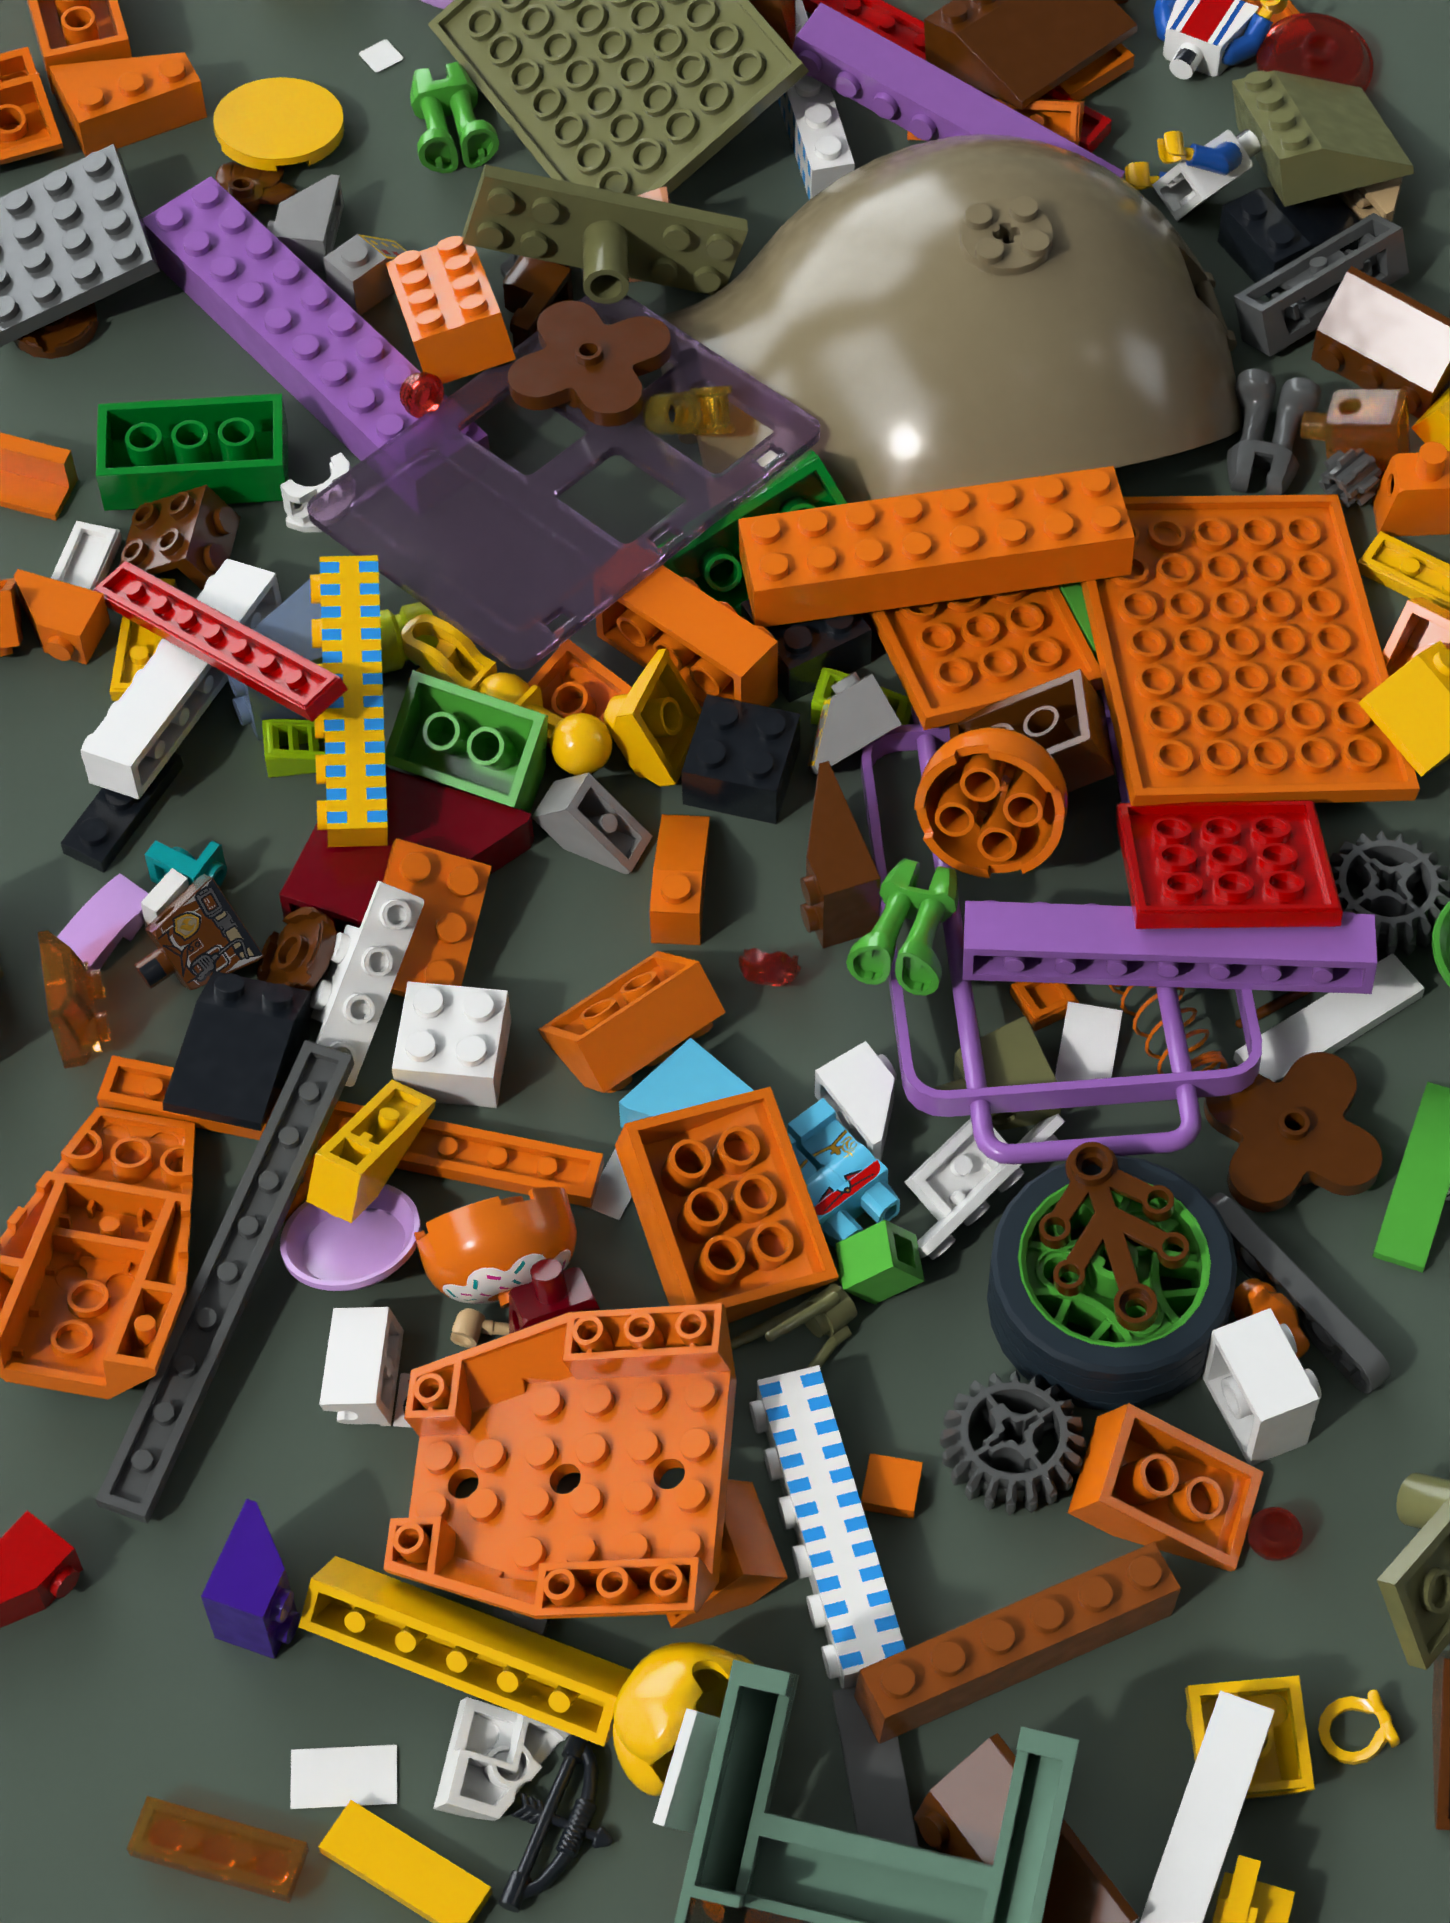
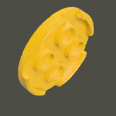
M266 78L244 84L228 93L219 102L213 117L214 132L218 142L221 144V150L237 163L265 171H277V166L292 165L305 161L309 166L330 155L338 147L344 135V116L338 99L322 86L297 78Z

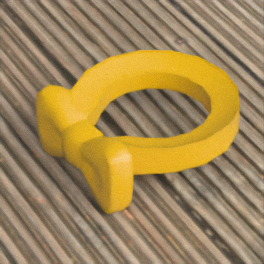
M1377 1689L1370 1690L1367 1693L1368 1699L1354 1696L1339 1698L1329 1704L1320 1716L1318 1732L1321 1744L1328 1755L1338 1762L1350 1765L1367 1763L1379 1754L1387 1742L1391 1748L1397 1747L1400 1744L1399 1735L1392 1724V1717L1385 1709ZM1354 1710L1376 1715L1380 1728L1376 1731L1370 1744L1364 1749L1355 1752L1345 1751L1336 1746L1331 1739V1724L1341 1713Z

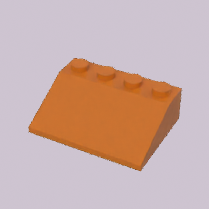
M771 1086L624 1124L615 1143V1148L669 1306L723 1303L726 1309L727 1322L731 1323L837 1281L839 1276Z

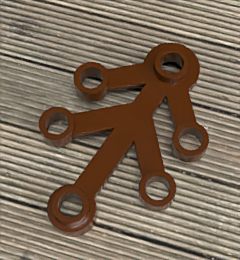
M1097 1142L1083 1143L1076 1147L1066 1160V1176L1070 1184L1052 1213L1046 1214L1039 1223L1040 1239L1046 1247L1051 1249L1065 1247L1070 1242L1072 1236L1070 1222L1086 1198L1090 1197L1094 1215L1066 1260L1059 1262L1053 1270L1054 1286L1064 1296H1075L1081 1293L1086 1285L1085 1271L1104 1242L1118 1287V1292L1114 1298L1116 1320L1127 1330L1142 1331L1152 1326L1157 1318V1297L1150 1287L1139 1283L1126 1238L1156 1252L1159 1262L1169 1269L1180 1268L1188 1262L1190 1256L1189 1242L1181 1233H1167L1117 1208L1111 1194L1112 1190L1141 1203L1143 1212L1148 1219L1162 1222L1169 1219L1175 1209L1174 1195L1169 1188L1162 1185L1152 1186L1118 1169L1117 1157L1107 1146ZM1089 1165H1096L1102 1169L1097 1175L1091 1176L1083 1173V1170ZM1154 1198H1163L1168 1204L1162 1209H1154L1149 1205V1202ZM1052 1225H1060L1065 1229L1059 1236L1053 1237L1046 1233L1047 1228ZM1172 1244L1178 1245L1183 1249L1182 1253L1177 1256H1169L1163 1250ZM1066 1272H1074L1079 1276V1279L1072 1284H1066L1060 1280V1277ZM1132 1306H1141L1146 1310V1313L1139 1318H1132L1126 1312Z

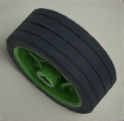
M1117 1155L1118 1169L1152 1186L1162 1185L1169 1188L1174 1195L1175 1209L1169 1219L1155 1222L1145 1216L1141 1203L1111 1190L1115 1206L1167 1233H1181L1189 1242L1190 1256L1188 1262L1180 1268L1169 1269L1159 1262L1156 1252L1144 1246H1134L1126 1238L1139 1283L1150 1287L1157 1297L1158 1315L1153 1325L1142 1331H1130L1123 1328L1117 1322L1114 1312V1298L1118 1292V1287L1104 1242L1085 1271L1086 1285L1081 1293L1075 1296H1064L1056 1290L1054 1284L1047 1281L1048 1278L1053 1277L1055 1266L1059 1262L1066 1260L1078 1239L1071 1240L1063 1248L1051 1249L1042 1243L1039 1234L1040 1220L1046 1214L1052 1213L1070 1184L1066 1176V1163L1051 1167L1027 1183L1007 1205L995 1230L987 1292L988 1309L993 1332L1003 1353L1020 1374L1029 1381L1038 1374V1377L1041 1379L1040 1389L1043 1391L1057 1384L1060 1390V1400L1072 1399V1403L1075 1406L1105 1411L1114 1410L1128 1403L1138 1408L1147 1407L1172 1398L1199 1378L1204 1370L1212 1330L1228 1324L1237 1273L1232 1236L1220 1212L1198 1187L1168 1168L1144 1159ZM1089 1165L1083 1170V1173L1091 1176L1097 1175L1102 1169L1096 1165ZM1089 1196L1071 1220V1231L1083 1226L1086 1228L1094 1215ZM1154 1198L1149 1202V1205L1154 1209H1162L1168 1204L1163 1198ZM1052 1225L1047 1228L1046 1233L1053 1237L1059 1236L1065 1229L1060 1225ZM1172 1244L1168 1245L1163 1251L1169 1256H1177L1182 1253L1183 1249L1178 1245ZM1066 1272L1061 1276L1069 1282L1067 1284H1072L1079 1279V1276L1074 1272ZM1159 1276L1190 1280L1192 1288L1162 1291ZM1132 1306L1126 1313L1132 1318H1139L1146 1313V1310L1141 1306ZM1068 1322L1075 1323L1093 1332V1335L1088 1338L1066 1328Z

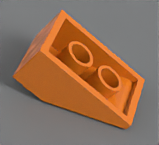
M1128 1403L1097 1416L1068 1514L1112 1536L1144 1546L1155 1542L1161 1551L1231 1572L1237 1568L1264 1472Z

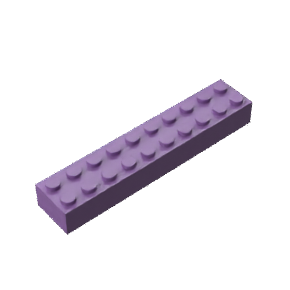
M211 176L142 218L158 267L419 517H422L491 471L488 435L437 387L429 389L425 376Z

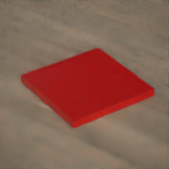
M1314 801L1184 802L1131 806L1130 803L1117 804L1116 822L1136 929L1341 926L1343 911Z

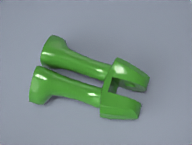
M459 62L445 64L447 75L445 79L434 81L429 68L416 69L413 74L410 93L411 106L416 117L425 119L427 131L420 136L417 143L418 157L423 166L439 173H452L458 167L457 149L453 138L449 134L446 116H454L460 151L467 168H476L483 165L494 156L499 148L496 129L489 122L476 120L473 109L478 103V90Z
M904 858L889 872L883 880L879 892L883 902L886 904L872 931L854 943L846 960L847 969L853 977L860 982L873 985L886 981L892 969L896 942L906 918L914 920V923L896 958L895 975L897 981L907 992L915 995L926 996L938 989L942 977V966L932 947L940 923L946 921L957 910L958 878L955 869L938 866L929 890L917 888L920 874V862Z

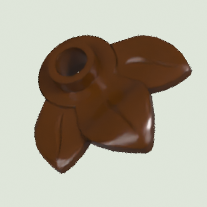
M232 161L220 166L216 172L215 180L251 214L258 211L259 204L279 205L282 201L298 193V190L281 182L285 173L284 165L277 166V171H265L245 167Z

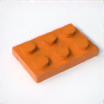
M396 838L392 845L383 883L423 898L424 906L390 993L405 997L408 981L462 986L492 866Z

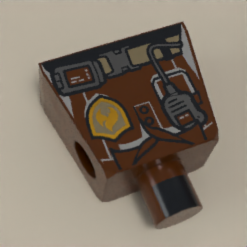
M203 874L146 927L145 930L157 949L135 963L134 966L150 989L175 974L183 987L194 990L207 984L213 971L226 974L232 973L258 961L264 955L214 879Z

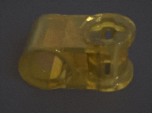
M732 385L691 388V391L652 395L646 401L643 408L644 423L649 431L656 435L734 433L736 429L735 425L730 423L728 397L733 392ZM671 404L675 408L676 412L675 420L673 423L670 421L669 418V408Z

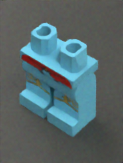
M824 1098L788 1123L787 1133L828 1244L836 1249V1243L863 1231V1228L855 1219L864 1212L876 1223L883 1220L890 1221L899 1214L900 1199L888 1184V1168L879 1159H875L872 1153L863 1144L857 1142L836 1119V1111Z

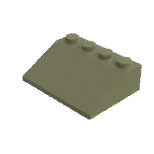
M1275 70L1251 72L1245 78L1232 81L1237 128L1240 133L1245 129L1250 130L1259 140L1261 150L1254 156L1284 207L1414 174L1413 164L1361 87Z

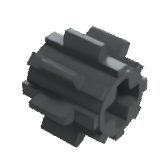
M1351 448L1345 454L1338 450L1324 462L1327 470L1320 475L1323 479L1319 481V484L1325 494H1338L1341 507L1346 505L1348 508L1355 502L1362 506L1377 494L1373 486L1380 481L1378 477L1381 475V469L1377 467L1375 458L1365 453L1364 449L1358 448L1355 451Z

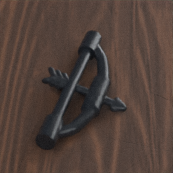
M572 1734L569 1735L561 1754L564 1760L545 1804L539 1799L535 1800L531 1796L520 1793L523 1806L518 1811L512 1813L511 1816L527 1821L529 1824L536 1823V1826L516 1871H511L498 1902L504 1909L519 1912L525 1899L542 1893L550 1887L565 1870L571 1859L577 1857L584 1837L593 1840L592 1846L594 1848L607 1847L613 1842L612 1837L604 1826L599 1827L597 1831L589 1828L597 1809L595 1800L598 1790L599 1770L596 1756L588 1740ZM583 1761L584 1779L581 1798L576 1799L569 1819L556 1815V1812L576 1765L581 1764ZM551 1824L564 1829L556 1847L558 1853L536 1880L532 1881V1878L529 1876Z

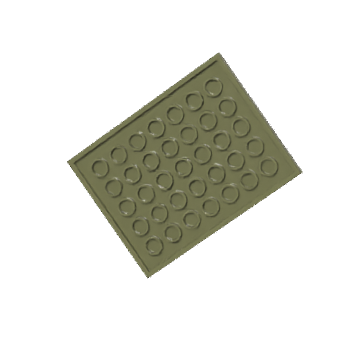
M454 0L428 23V26L457 62L463 66L469 77L552 179L633 196L667 186L669 194L673 192L809 72L802 61L749 0Z

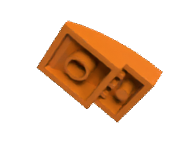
M29 47L1 53L0 165L64 148Z

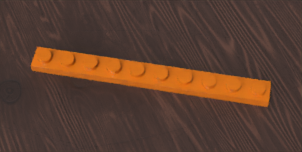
M112 1055L97 1095L99 1107L194 1122L196 1128L260 1140L271 1113L262 1130L258 1131L164 1111L163 1100L174 1067ZM338 1101L315 1152L329 1141L364 1106ZM427 1119L396 1168L529 1195L528 1191L533 1188L561 1187L566 1190L570 1204L592 1208L604 1166V1156L602 1153Z

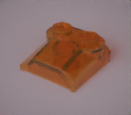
M48 930L38 932L48 1018L65 1069L83 1066L92 1054L103 1052L102 1042L111 1041L106 1011L98 1012L96 1001L105 999L102 974L100 969L91 970L89 961L82 962L68 945Z

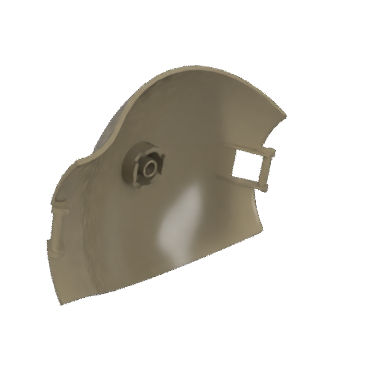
M974 134L953 136L911 145L876 158L842 176L806 202L777 230L750 264L728 285L699 303L678 311L662 314L661 322L670 331L671 342L676 353L674 361H669L662 366L661 372L664 381L670 384L680 423L676 428L680 442L684 444L698 443L710 512L716 510L810 449L820 457L846 502L854 503L1114 466V468L1127 466L1213 443L1242 429L1243 424L1240 403L1235 394L1236 377L1230 354L1236 348L1237 341L1234 332L1227 328L1214 292L1216 282L1213 275L1203 270L1195 254L1161 211L1131 184L1106 167L1080 154L1038 140L1010 135ZM699 369L707 404L694 407L687 381Z

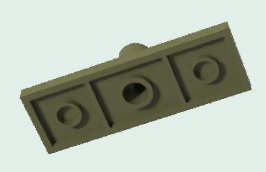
M485 164L463 230V244L582 268L583 288L586 296L597 303L612 304L622 300L627 295L629 278L709 295L717 293L729 281L748 233L747 219Z
M1416 1472L1410 1474L1400 1486L1396 1508L1398 1517L1404 1525L1421 1530L1377 1579L1408 1665L1427 1670L1450 1643V1480Z

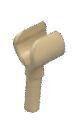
M466 1308L458 1313L452 1327L450 1339L459 1346L473 1348L477 1345L481 1333L487 1335H508L509 1323L488 1320L479 1311Z

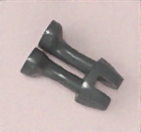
M1261 369L1244 370L1238 375L1235 384V394L1240 406L1244 410V425L1240 442L1232 446L1227 452L1228 478L1232 491L1247 493L1248 484L1252 480L1254 471L1252 467L1270 470V472H1267L1265 495H1284L1300 466L1297 458L1292 453L1297 430L1301 422L1313 415L1320 405L1322 391L1314 381L1295 377L1284 383L1277 406L1272 443L1263 441V437L1274 403L1277 388L1275 378L1269 372Z

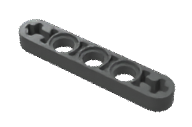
M1216 1193L1209 1198L1210 1202L1220 1212L1232 1236L1237 1266L1249 1279L1257 1278L1262 1282L1269 1283L1276 1289L1277 1293H1282L1289 1299L1297 1310L1299 1326L1308 1340L1355 1388L1366 1394L1371 1393L1389 1379L1391 1369L1379 1349L1227 1195Z

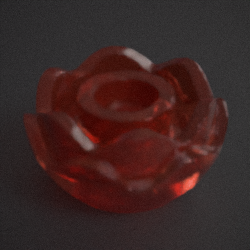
M757 948L744 949L743 955L739 957L741 973L746 981L750 983L788 987L797 978L801 970V966L798 965L799 955L790 957L782 951L764 953Z

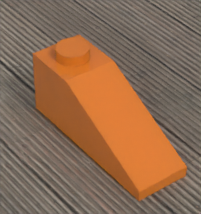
M661 815L649 911L651 943L701 945L710 816Z

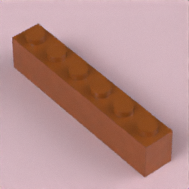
M1155 1542L860 1669L854 1697L878 1743L881 1744L1171 1616L1181 1587Z

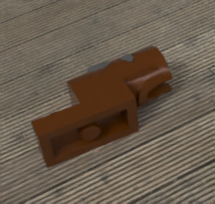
M512 254L501 264L500 269L501 275L504 277L505 308L514 313L510 323V332L513 333L514 354L523 357L536 352L540 347L537 321L540 314L547 307L555 303L573 300L572 273L568 265Z

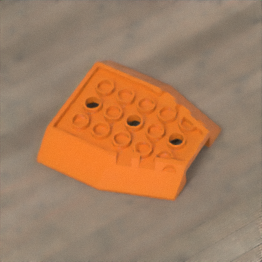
M713 1303L568 1312L411 1370L404 1419L418 1434L419 1443L408 1518H390L383 1569L387 1573L534 1619L696 1614L719 1583L737 1380L724 1304ZM673 1468L685 1469L684 1478L676 1487L671 1489L660 1488L661 1478L667 1471ZM570 1473L581 1474L580 1482L573 1491L566 1494L557 1493L558 1483L565 1475ZM468 1478H478L477 1489L470 1496L462 1499L455 1497L456 1489L462 1481Z

